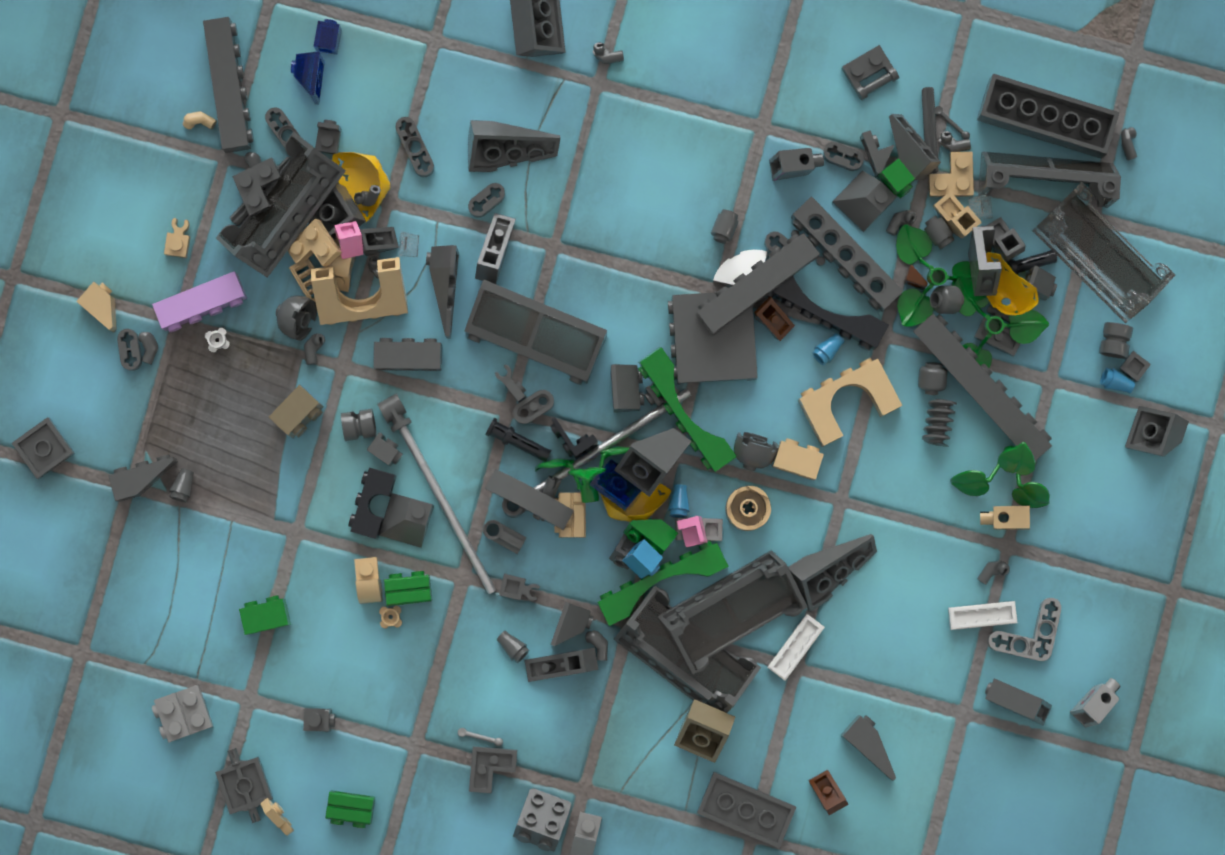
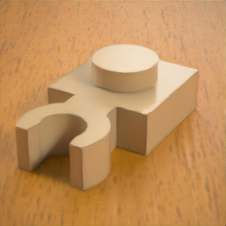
M173 218L171 224L174 233H167L164 255L187 258L190 236L184 234L189 229L190 223L188 220H185L184 226L179 228L177 227L178 220Z
M268 798L261 802L266 816L286 836L294 831L291 827L292 824L282 815L284 810L277 802L273 804Z

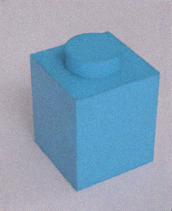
M642 540L632 547L622 561L642 579L647 575L652 576L660 568L658 564L663 557L646 540Z

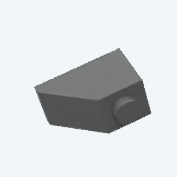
M1034 266L1027 271L1025 280L1037 288L1039 299L1046 301L1050 296H1054L1057 284L1054 283L1055 276L1038 266Z

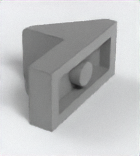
M580 811L570 855H593L602 819L601 816Z

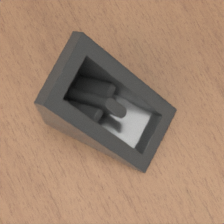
M394 227L360 229L365 256L399 248Z

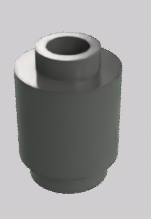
M723 209L718 214L711 231L715 241L725 244L726 241L730 242L739 222L736 213Z
M934 216L925 222L927 225L924 228L925 232L933 244L938 246L940 250L955 240L952 236L953 232L943 217L938 219L937 216Z

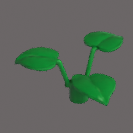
M907 224L901 227L897 235V254L906 264H913L919 260L921 264L930 270L927 274L929 285L922 294L918 289L912 288L905 290L898 298L897 309L903 326L909 327L921 324L933 313L934 309L930 304V297L925 296L933 286L942 285L947 280H953L951 286H954L959 277L972 278L969 261L956 263L952 267L953 276L947 275L943 268H934L924 261L922 257L930 254L932 241L925 231Z
M959 277L954 285L961 290L964 296V304L959 313L964 316H971L977 311L986 319L984 328L987 335L977 347L973 343L962 345L965 349L970 347L978 357L975 360L980 366L985 363L990 368L992 355L989 351L982 349V347L991 335L999 334L1003 331L1004 327H1011L1009 333L1014 341L1020 344H1028L1036 340L1049 326L1047 319L1033 309L1021 315H1009L1010 323H1004L998 316L990 317L980 309L985 307L989 300L987 296H974L972 279Z
M1025 442L1016 447H1005L998 457L996 467L988 478H986L982 471L969 470L959 473L950 479L951 484L962 493L969 496H981L989 491L988 483L992 481L1001 467L1006 472L1016 473L1017 486L1019 488L1012 491V497L1015 502L1021 506H1030V508H1040L1050 504V494L1044 485L1036 482H1028L1024 485L1021 483L1020 475H1029L1035 470L1034 456Z
M613 447L600 451L602 455L599 467L574 469L572 464L574 460L553 459L537 465L535 472L540 468L567 467L571 470L568 471V474L573 475L577 490H580L581 502L599 501L598 488L601 487L602 472L606 471V468H603L605 459L611 455L626 453L630 447Z

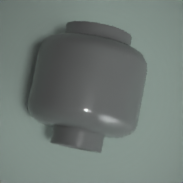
M940 285L931 293L930 304L939 314H956L964 304V296L957 286Z
M926 362L925 366L919 369L918 387L925 390L927 395H938V391L946 389L948 370L943 367L942 363Z

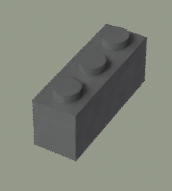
M380 338V342H374V369L442 371V344L437 342V339L432 338L424 339V342H415L413 338H402V342H393L392 338Z

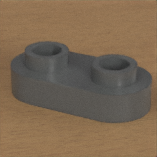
M539 390L514 407L513 415L515 420L520 424H529L545 414L554 405L553 395L547 390ZM546 398L547 404L540 405L539 399ZM523 409L528 410L529 415L527 417L520 415Z

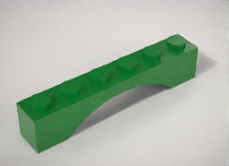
M659 347L638 362L641 366L638 368L644 379H650L653 384L650 388L657 398L659 396L665 401L663 407L670 416L674 414L678 420L675 424L681 433L684 434L686 432L690 437L691 443L689 445L695 452L699 451L703 458L700 460L707 470L711 468L712 471L716 472L735 459V453L724 438L704 431L684 412L675 391L674 364L663 348Z
M711 541L699 546V552L692 554L689 551L679 556L681 561L675 564L669 561L661 565V571L654 575H647L635 584L629 581L619 586L621 591L615 594L609 591L599 596L601 601L597 603L608 625L611 626L629 617L641 595L663 579L682 574H698L709 577L729 567L718 544L712 545Z

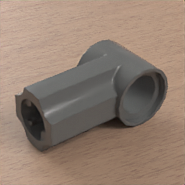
M489 520L483 526L485 537L518 554L527 538L496 520ZM491 523L497 524L499 527V533L496 536H490L486 531L487 526Z

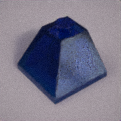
M320 52L296 54V59L291 62V73L294 74L293 76L314 104L319 105L325 61Z
M610 459L603 467L606 468V471L597 474L589 485L627 513L637 502L642 491L617 473L614 469L618 463Z

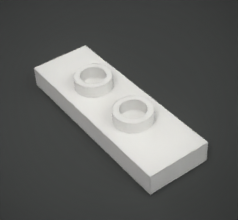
M1015 601L948 608L950 630L1017 623Z
M806 614L767 668L786 681L825 627Z

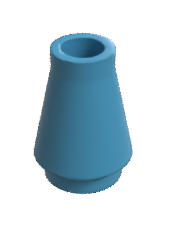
M835 333L832 337L814 347L813 357L822 365L830 363L844 343L843 338Z
M1106 368L1100 379V384L1104 385L1105 389L1123 391L1130 394L1135 387V381L1130 380L1114 368Z
M674 485L668 507L671 517L686 518L687 513L690 512L686 485Z

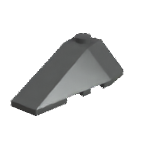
M470 120L469 172L497 171V168L507 165L514 167L517 166V163L528 160L535 162L558 156L560 135L495 121Z
M456 245L432 246L431 252H427L426 265L430 266L431 278L447 339H451L459 258V251Z
M872 534L807 555L788 567L809 612L827 602L833 596L831 592L840 584L843 586L848 581L846 578L854 570H859L877 552L875 539Z

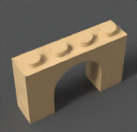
M400 258L377 260L380 288L373 296L362 300L348 298L340 292L333 266L311 269V283L320 325H332L346 321L355 322L361 319H377L383 316H399L408 313Z
M869 358L859 363L860 368L854 371L852 368L841 372V378L835 381L829 378L820 383L821 388L815 391L813 388H810L800 393L802 397L798 399V402L822 447L844 436L831 411L832 398L840 388L855 386L863 389L871 398L880 417L903 406L879 359L872 361Z

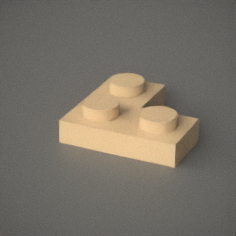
M950 152V174L928 175L929 197H944L950 191L955 197L973 196V152Z
M314 219L299 234L288 249V253L297 265H302L314 254L322 266L328 267L342 253L322 222L318 219Z

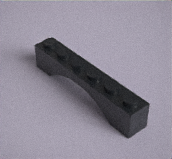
M794 276L767 295V297L771 298L777 297L781 300L780 303L787 308L792 309L795 307L801 310L800 314L808 319L814 317L826 329L831 330V328L838 330L841 337L847 340L852 338L858 341V346L867 351L877 348L889 324L870 314L844 316L822 309L802 292Z

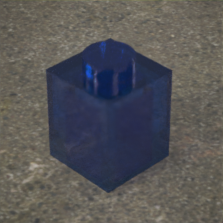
M324 19V22L318 21L313 45L317 52L338 54L342 29L340 24H337V21L331 19Z

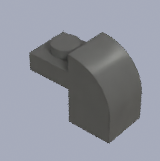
M1002 217L986 225L995 227L992 246L994 253L1001 255L1005 262L1025 251L1026 245L1014 228L1010 230Z

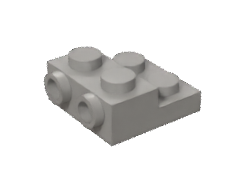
M199 684L154 700L155 705L152 706V710L156 718L160 717L162 726L159 727L162 738L167 739L168 743L213 727Z

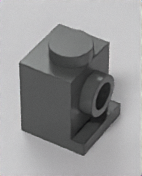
M379 432L367 451L389 466L393 463L396 465L403 456V453L396 449L398 445L389 438L384 441L383 438L385 436Z

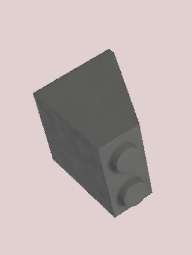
M675 428L640 440L630 446L614 470L650 497L689 446L691 440Z

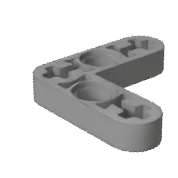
M1046 598L1041 602L1033 639L1002 631H994L988 635V646L994 651L1037 661L1048 660L1052 654L1061 613L1060 602L1055 598ZM1050 602H1053V606L1056 607V610L1050 613V618H1054V622L1042 620V616H1048V609H1045V605L1050 604ZM1043 623H1048L1052 628L1051 633L1047 636L1042 635L1040 632V626ZM998 634L1000 639L1008 641V636L1011 637L1009 651L1006 650L1007 645L999 644L998 647H995L992 639L997 638ZM1038 637L1050 639L1049 644L1044 642L1043 649L1047 651L1041 657H1039L1038 652H1035L1036 648H1040L1042 641H1037ZM1016 640L1024 641V651L1016 652L1014 650L1013 644Z

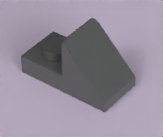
M871 130L862 133L860 139L876 178L883 171L894 145L878 150L877 148L880 145L877 136L872 135Z

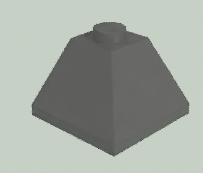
M862 171L832 203L864 232L894 202L897 196L881 181Z
M1139 406L1125 447L1164 457L1182 443L1189 421L1175 413Z
M391 493L379 535L422 548L434 505Z
M565 602L550 645L556 646L583 633L585 628L590 629L593 616L590 615L591 611Z

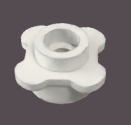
M219 328L218 331H208L205 334L209 344V351L216 352L217 349H227L230 346V342L226 339L227 332L224 328Z

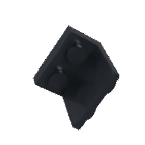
M555 417L551 419L553 423L550 426L557 439L562 437L565 442L562 444L569 457L574 455L575 459H578L598 446L595 436L591 435L589 437L587 434L576 440L577 445L574 446Z

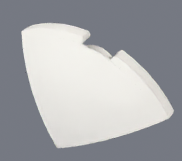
M747 250L740 252L739 255L731 259L728 258L717 270L713 281L733 286L735 278L742 273L747 275L752 272L751 267L758 261L762 260L763 263L765 262L767 251Z

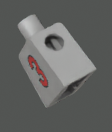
M1110 678L1105 684L1102 683L1092 687L1070 713L1084 727L1100 724L1119 701V697L1115 693L1121 687L1120 684Z

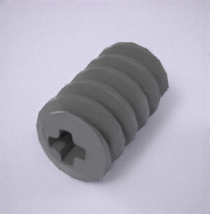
M944 399L929 401V406L934 409L927 410V414L931 417L926 418L925 422L930 426L924 427L923 430L928 435H923L922 440L932 445L949 447L943 441L950 440L951 438L945 432L952 431V428L947 426V423L954 422V420L948 417V415L955 414L956 411L952 410L950 406L957 405V402Z

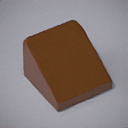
M910 265L904 279V284L922 290L925 289L928 285L927 281L913 265Z

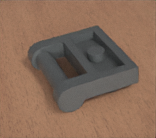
M880 45L841 68L860 100L867 98L869 93L888 82H894L899 79L896 69L892 66ZM882 69H885L887 74L864 87L860 84V82Z

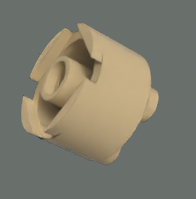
M743 486L736 489L729 496L725 512L729 522L735 528L742 531H752L760 528L767 522L771 514V504L767 494L760 488ZM751 503V508L754 510L753 513L745 514V509L742 507L743 504Z

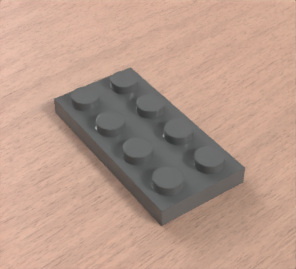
M713 772L697 814L780 849L796 806Z

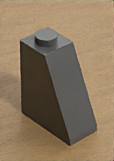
M995 678L993 682L988 684L985 690L986 700L1041 725H1044L1052 707L1045 700Z

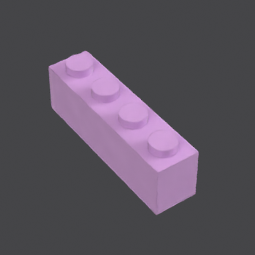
M234 271L152 305L161 328L165 331L174 332L181 329L182 324L187 322L194 324L201 321L202 316L210 314V316L217 315L223 312L222 308L231 306V308L243 304L242 300L247 299L238 274Z

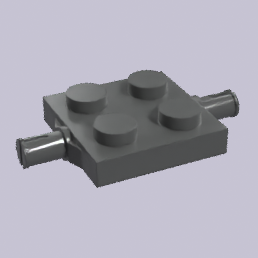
M236 748L227 752L232 764L223 770L215 772L229 814L248 811L252 823L258 822L261 819L257 807L266 798L269 800L273 799L259 757L240 761Z

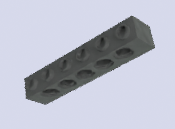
M812 196L792 214L793 226L800 232L803 230L814 247L819 246L822 249L824 258L830 263L834 262L839 267L837 269L838 272L845 279L849 277L853 281L854 289L861 295L864 293L869 298L868 303L875 310L880 309L883 312L903 292L889 275ZM816 219L820 222L821 227L819 229H812L809 221ZM826 235H832L834 236L836 243L834 245H828L825 242L824 237ZM841 251H848L851 259L849 261L842 260L840 258ZM858 266L864 267L866 276H858L855 273V268ZM878 282L881 285V292H873L870 284Z

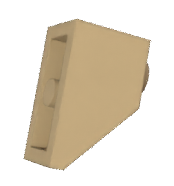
M93 282L76 302L106 328L115 332L117 330L115 298L110 295L112 290L104 283L98 285Z

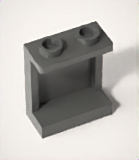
M994 226L972 228L968 257L974 296L997 294L1002 270L1001 262H987L986 253L992 250L995 235Z

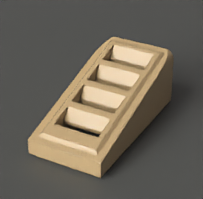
M308 258L302 265L294 264L289 269L305 296L312 299L311 295L314 294L313 288L310 290L306 288L312 284L311 279L304 283L302 282V279L311 274V269H315ZM306 266L310 268L299 275L297 273V271L303 269Z

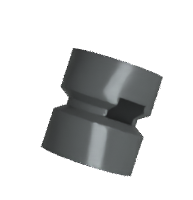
M1105 322L1103 336L1106 339L1101 341L1099 354L1127 359L1130 346L1126 342L1132 338L1133 327L1121 323Z
M373 409L360 410L358 414H355L353 411L341 413L345 441L358 440L359 436L363 438L377 436Z

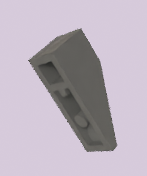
M891 114L889 120L898 157L915 180H924L941 161L902 114Z
M494 213L477 262L475 279L486 280L494 284L497 283L516 219Z
M595 648L525 660L528 682L599 670Z
M858 715L841 735L889 779L894 781L896 776L879 733L874 728L876 723L867 715L864 717Z

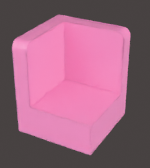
M353 221L334 225L342 252V259L363 255L362 234L357 222Z
M701 516L677 521L678 529L682 530L686 547L707 543Z

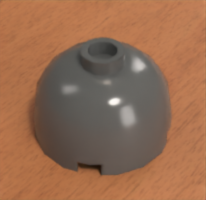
M297 295L283 301L276 309L277 325L281 332L291 339L298 341L305 339L312 330V328H308L310 320H316V302L308 297Z
M738 432L734 444V453L737 460L743 463V468L755 471L756 468L768 467L774 461L779 445L774 441L771 445L767 443L768 438L757 434L744 432L742 436Z

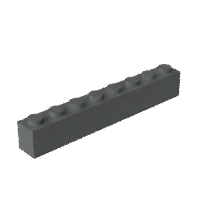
M932 313L913 332L1016 446L1022 442L1027 444L1036 461L1052 447V444L1049 442L1052 438L1044 429L1039 431L1035 427L1037 421L1029 412L1025 415L1019 409L1022 405L1014 396L1011 399L1005 393L1007 388L1000 380L995 382L990 377L993 372L985 363L980 366L975 360L978 357L970 347L965 349L960 342L963 339L955 330L951 333L945 327L948 322L940 314L935 316Z

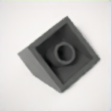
M337 183L308 223L310 224L314 219L320 220L333 240H335L337 236L334 225L356 221L359 227L366 220L346 187Z
M612 364L611 381L614 413L640 411V406L644 405V393L639 392V384L643 383V377L637 365Z

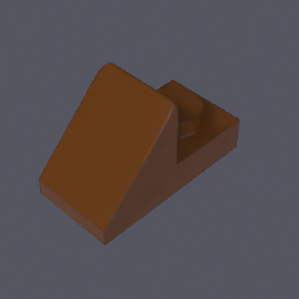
M771 297L754 312L755 319L762 323L779 341L795 326Z
M828 770L808 780L828 815L849 805Z

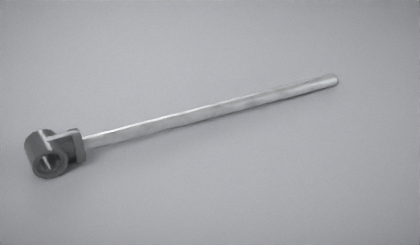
M687 388L677 394L679 402L691 396ZM663 404L572 463L574 469L581 468L601 455L600 451L613 447L667 412ZM565 467L552 475V479L555 476L562 480L570 475L568 471L571 470ZM547 479L534 488L542 492ZM504 499L502 502L503 511L508 517L517 518L527 511L519 507L517 511L511 512L507 509L510 501Z
M397 393L377 403L387 423L392 421V432L400 431L488 594L496 591V588L407 428L412 421L410 418L405 419L403 416L407 412Z

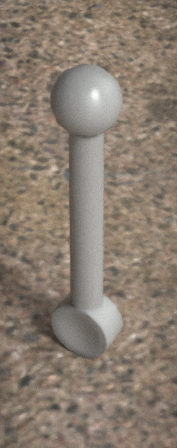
M465 728L458 730V735L461 737L465 735L495 743L496 746L503 744L501 738L494 739L468 732Z

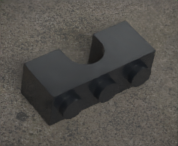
M370 467L368 472H364L361 484L364 487L362 493L358 492L355 500V505L358 506L356 514L351 515L348 524L351 527L350 532L378 540L384 518L375 516L371 512L370 503L378 495L391 496L396 475Z

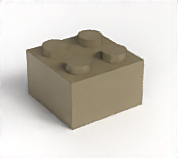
M298 385L269 418L288 436L292 438L297 436L299 438L307 430L306 425L311 420L315 421L323 413L321 409L324 406L305 388Z
M694 699L680 727L674 746L715 763L729 737L735 716Z

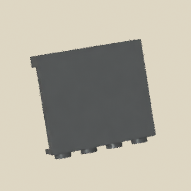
M717 292L672 295V301H668V313L673 314V323H669L670 336H674L675 342L674 345H671V358H676L674 380H677V385L696 382L757 380L753 306L712 336L696 314L699 311L698 306L707 299L710 302L717 297Z

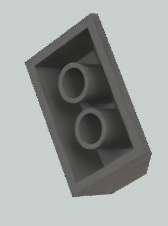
M510 0L516 55L537 57L566 53L560 0Z

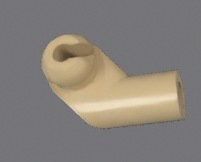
M201 111L188 113L183 118V126L186 129H192L196 124L201 123L212 130L217 123V120Z

